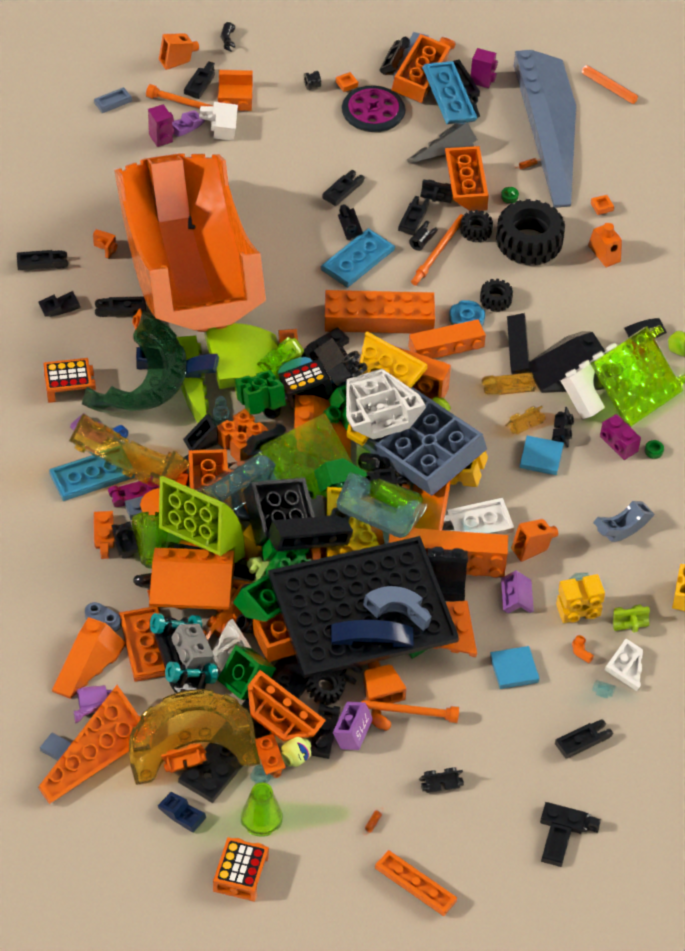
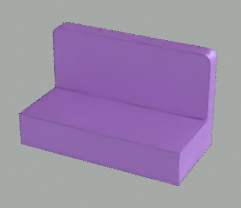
M517 570L502 577L503 611L509 614L521 607L529 613L533 612L531 580Z

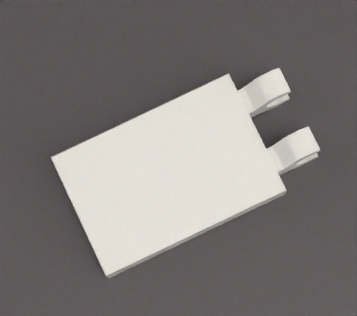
M503 498L447 510L442 529L444 530L451 525L452 530L446 531L504 535L513 533L514 525Z

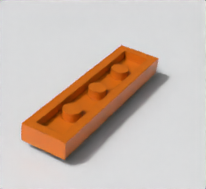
M390 850L375 864L376 870L442 916H445L457 902L455 895Z

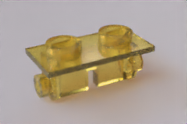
M532 406L525 410V413L522 415L519 413L509 417L510 421L505 426L511 425L510 430L512 434H519L529 429L527 422L531 428L542 424L546 420L545 415L540 413L543 406L537 408Z

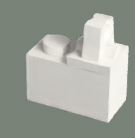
M214 102V106H201L199 118L212 121L211 131H214L213 138L234 141L238 105Z

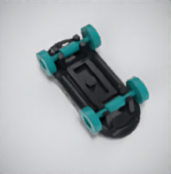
M154 613L150 619V629L156 638L165 667L166 680L173 691L180 697L189 700L198 698L204 692L206 684H214L217 681L218 668L214 663H207L204 667L199 665L196 669H186L179 658L171 636L179 625L200 624L202 628L201 617L191 615L189 619L183 617L179 621L170 616L164 617L161 613Z

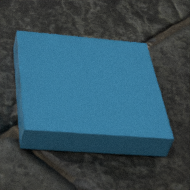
M527 435L519 468L557 475L564 443Z
M529 646L490 652V659L500 689L539 683L540 678Z

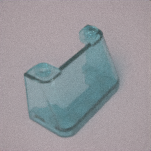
M349 472L337 499L339 511L393 536L403 538L409 535L423 515L427 505L412 500L405 506L399 505L398 509L368 496L371 487L369 480L357 473Z

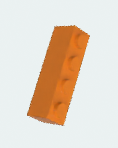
M479 319L409 334L408 347L411 352L433 359L485 347L486 334Z

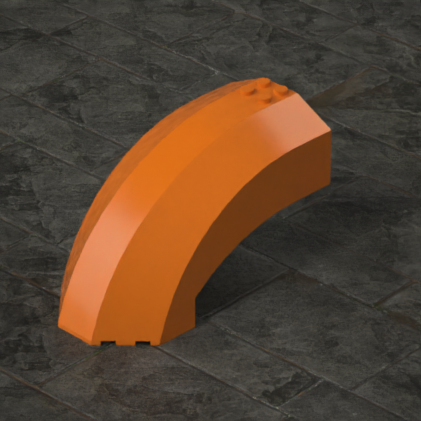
M185 153L144 158L140 160L141 164L131 163L126 165L123 171L122 168L114 170L135 271L145 301L156 319L197 330L198 332H205L209 330L208 328L214 327L216 329H224L227 325H232L266 301L261 253L250 242L241 224L229 187L226 160L220 154H213L212 158L205 157V154H191V157H185ZM189 216L192 217V225H195V229H188Z

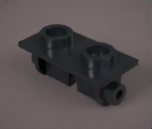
M345 204L341 205L338 217L346 239L350 240L363 234L355 209H350Z
M565 407V412L559 411L555 415L554 428L556 429H553L552 440L565 442L566 446L569 447L570 439H572L571 427L574 425V416L570 414L567 407Z
M456 767L444 769L443 773H436V770L424 772V775L419 778V781L424 780V783H421L422 792L441 791V783L443 782L445 790L458 789L460 786H464L463 778H459L463 770H457Z

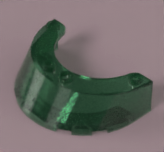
M143 311L139 325L134 331L133 340L142 349L147 359L148 369L146 378L138 388L131 392L122 391L111 386L106 394H102L87 387L82 405L99 412L119 414L152 409L170 400L182 386L187 370L186 353L184 347L178 341L177 335L165 323Z

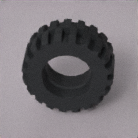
M531 199L516 201L515 204L511 203L507 208H504L501 215H499L496 233L497 246L504 255H507L508 259L511 261L515 260L516 263H525V265L547 263L550 259H554L562 249L565 221L560 212L558 213L555 207H550V204L546 202L542 203L540 200L531 201ZM531 229L542 234L527 235L520 232V230Z

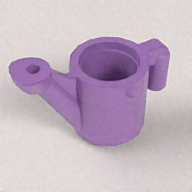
M105 685L77 689L79 710L74 711L75 724L80 722L84 716L94 714L111 693V689L106 690Z

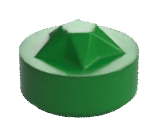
M505 187L502 190L501 199L504 202L515 203L518 200L519 192L516 188Z

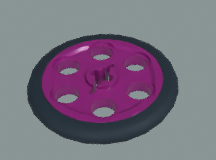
M376 85L354 89L347 94L342 103V113L345 119L355 128L369 132H381L395 127L401 122L406 111L402 98L396 92ZM376 95L378 98L374 99L371 96ZM362 100L363 103H357L355 101ZM390 102L392 105H386L385 103ZM355 112H361L363 114L356 115ZM384 114H390L392 116L385 117ZM369 119H375L377 121L370 122Z

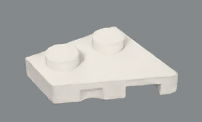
M233 619L228 621L212 649L214 658L211 661L216 664L219 673L222 672L235 645L251 648Z
M625 639L604 670L635 691H638L641 686L640 673L642 671L641 659L643 649Z

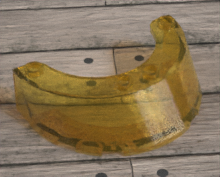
M82 414L69 440L75 445L74 449L82 453L86 451L121 469L122 474L130 478L133 475L136 476L137 480L144 484H147L149 481L160 485L161 476L175 481L190 465L184 457L175 451L164 455L132 440L129 444V440L122 437L121 434L104 424L94 421L86 414Z
M186 690L164 697L162 699L163 702L155 707L150 706L140 716L141 720L136 727H133L130 734V766L136 785L150 783L155 780L158 770L164 761L161 755L166 754L169 750L179 749L183 746L199 742L215 743L226 747L236 756L239 764L242 766L261 765L254 725L248 710L241 706L234 697L228 694L214 693V690Z

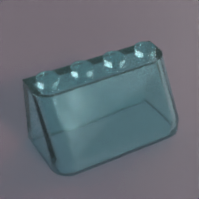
M254 456L235 463L197 488L196 491L225 503L235 511L245 504L243 490L251 482L271 480L276 464L267 456Z

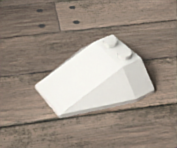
M383 369L347 379V420L354 431L371 439L382 438L410 429L426 408L418 393Z

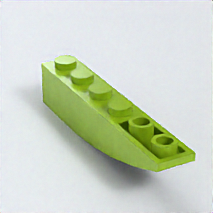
M196 335L174 337L180 387L187 406L196 422L199 423L206 414H210L206 413V410H209V401L204 398V396H207L206 384L203 385L205 373L201 374V378H183L182 374L186 360L202 354L201 342L197 343Z

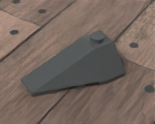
M468 122L455 123L439 135L440 138L430 141L428 148L420 149L408 158L407 161L412 163L444 155L445 148L473 147V143L478 139Z

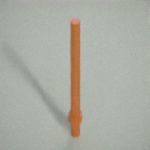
M460 214L425 263L416 270V275L411 280L413 285L416 286L428 274L430 266L460 227L462 216L464 215Z

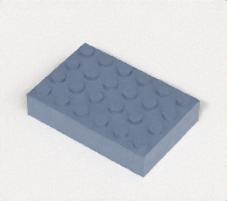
M412 387L411 389L420 395L426 408L410 429L382 438H369L361 447L372 454L387 457L390 460L389 466L391 468H394L395 471L433 496L485 452L487 446L481 432Z

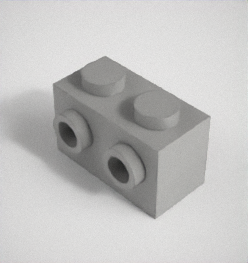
M200 624L179 625L171 636L179 658L186 669H196L199 665L204 667L214 658V654Z

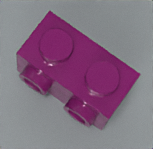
M477 48L471 65V78L477 86L489 89L491 83L495 82L497 73L494 72L498 65V60H496L497 53Z
M164 104L148 109L149 135L157 147L173 142L174 128L172 122H174V117Z
M615 414L602 422L600 437L623 460L639 452L641 437L621 417Z

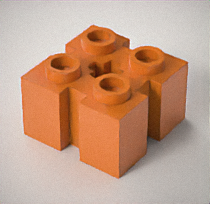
M243 409L233 416V421L226 420L217 426L218 444L223 449L230 448V455L237 462L246 461L252 457V455L249 456L244 452L247 440L252 435H258L263 431H268V429L260 422L255 423V417L252 414L250 415L246 409Z

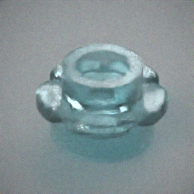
M257 765L253 768L250 778L256 784L263 785L265 782L270 781L271 775H266L263 765Z

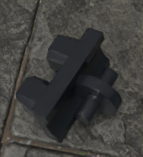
M423 179L420 197L432 199V202H452L451 184Z
M131 521L121 525H111L118 555L122 556L123 559L133 557L134 553L138 552V547Z

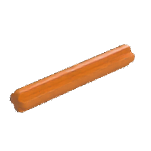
M588 65L583 67L582 74L631 104L637 102L638 95L592 67Z

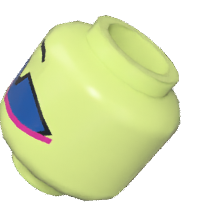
M301 737L288 740L281 746V756L287 766L299 767L311 757V744L306 738Z

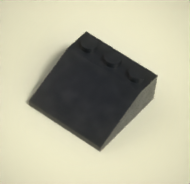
M305 478L251 482L243 490L256 546H263L269 539L268 532L272 520L315 517Z

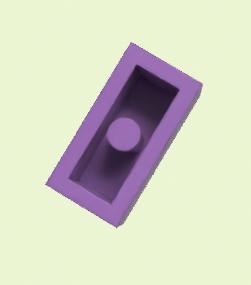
M346 702L333 731L340 749H360L373 720L365 702Z

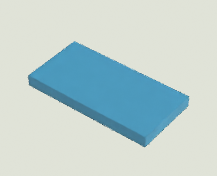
M454 62L424 64L422 68L446 125L475 121L477 119L476 113Z
M368 228L363 234L356 237L322 264L321 270L348 288L395 250V246Z
M121 446L49 469V474L63 501L135 478V473Z

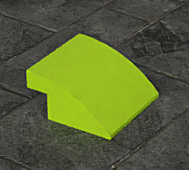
M233 323L232 325H227L224 329L208 328L209 330L204 332L209 354H218L219 356L215 373L219 389L234 387L237 396L235 379L245 376L254 377L256 373L268 370L273 372L276 380L279 379L278 370L285 363L277 354L279 347L277 346L278 341L274 333L242 323Z
M160 477V529L219 556L229 550L234 551L235 563L245 557V544L241 524L234 511L228 505L167 477Z

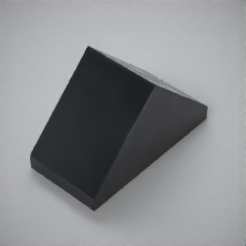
M206 414L183 439L189 450H205L218 445V428L210 414Z

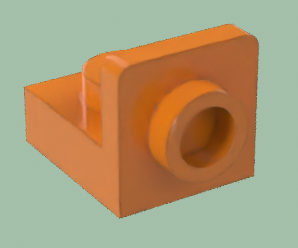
M98 229L94 231V246L105 249V258L109 259L118 247L116 235Z

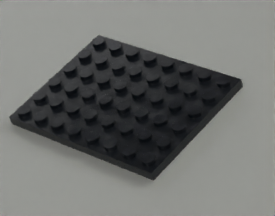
M420 536L268 570L267 575L304 679L459 641L457 630ZM387 586L409 589L423 598L421 607L426 608L432 616L429 627L423 631L409 617L400 612H387L376 618L363 606L365 595L375 589ZM354 620H381L413 627L414 646L413 648L393 647V643L353 641L352 645L331 644V625Z

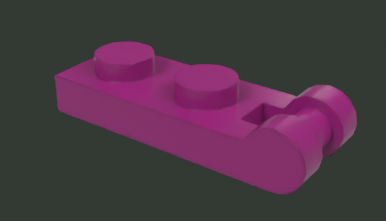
M156 476L119 487L116 485L111 486L108 489V493L113 498L112 503L114 507L125 506L126 500L142 497L149 491L160 488V477Z

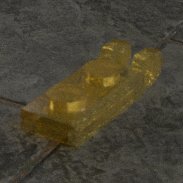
M532 373L496 377L489 375L482 378V384L485 385L484 392L487 395L534 392L536 389Z

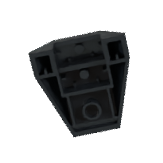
M581 331L564 337L531 360L530 372L528 373L541 393L567 392L561 383V380L566 377L565 374L572 369H579V364L586 360L590 362L593 360V355L600 351L605 352L593 332ZM599 367L593 378L595 390H601L616 385V380L608 370Z

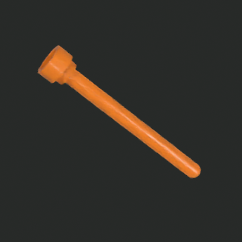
M149 84L146 90V97L152 99L160 97L199 109L201 106H213L161 91L156 85Z
M368 700L361 701L366 703L368 709L443 717L445 720H449L450 723H458L459 707L456 706L437 709Z

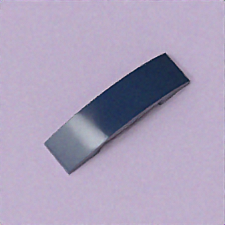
M381 620L339 622L331 625V644L352 645L353 641L393 643V647L413 648V627Z

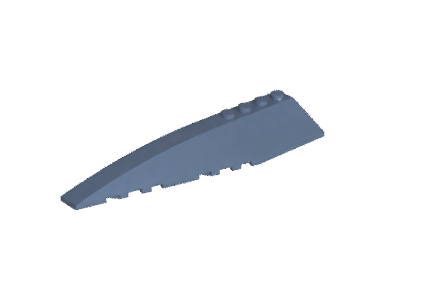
M534 50L515 51L514 70L539 158L541 159L553 207L571 206L576 103L563 60Z

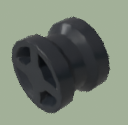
M314 71L311 74L304 73V83L307 90L312 89V87H321L319 71Z

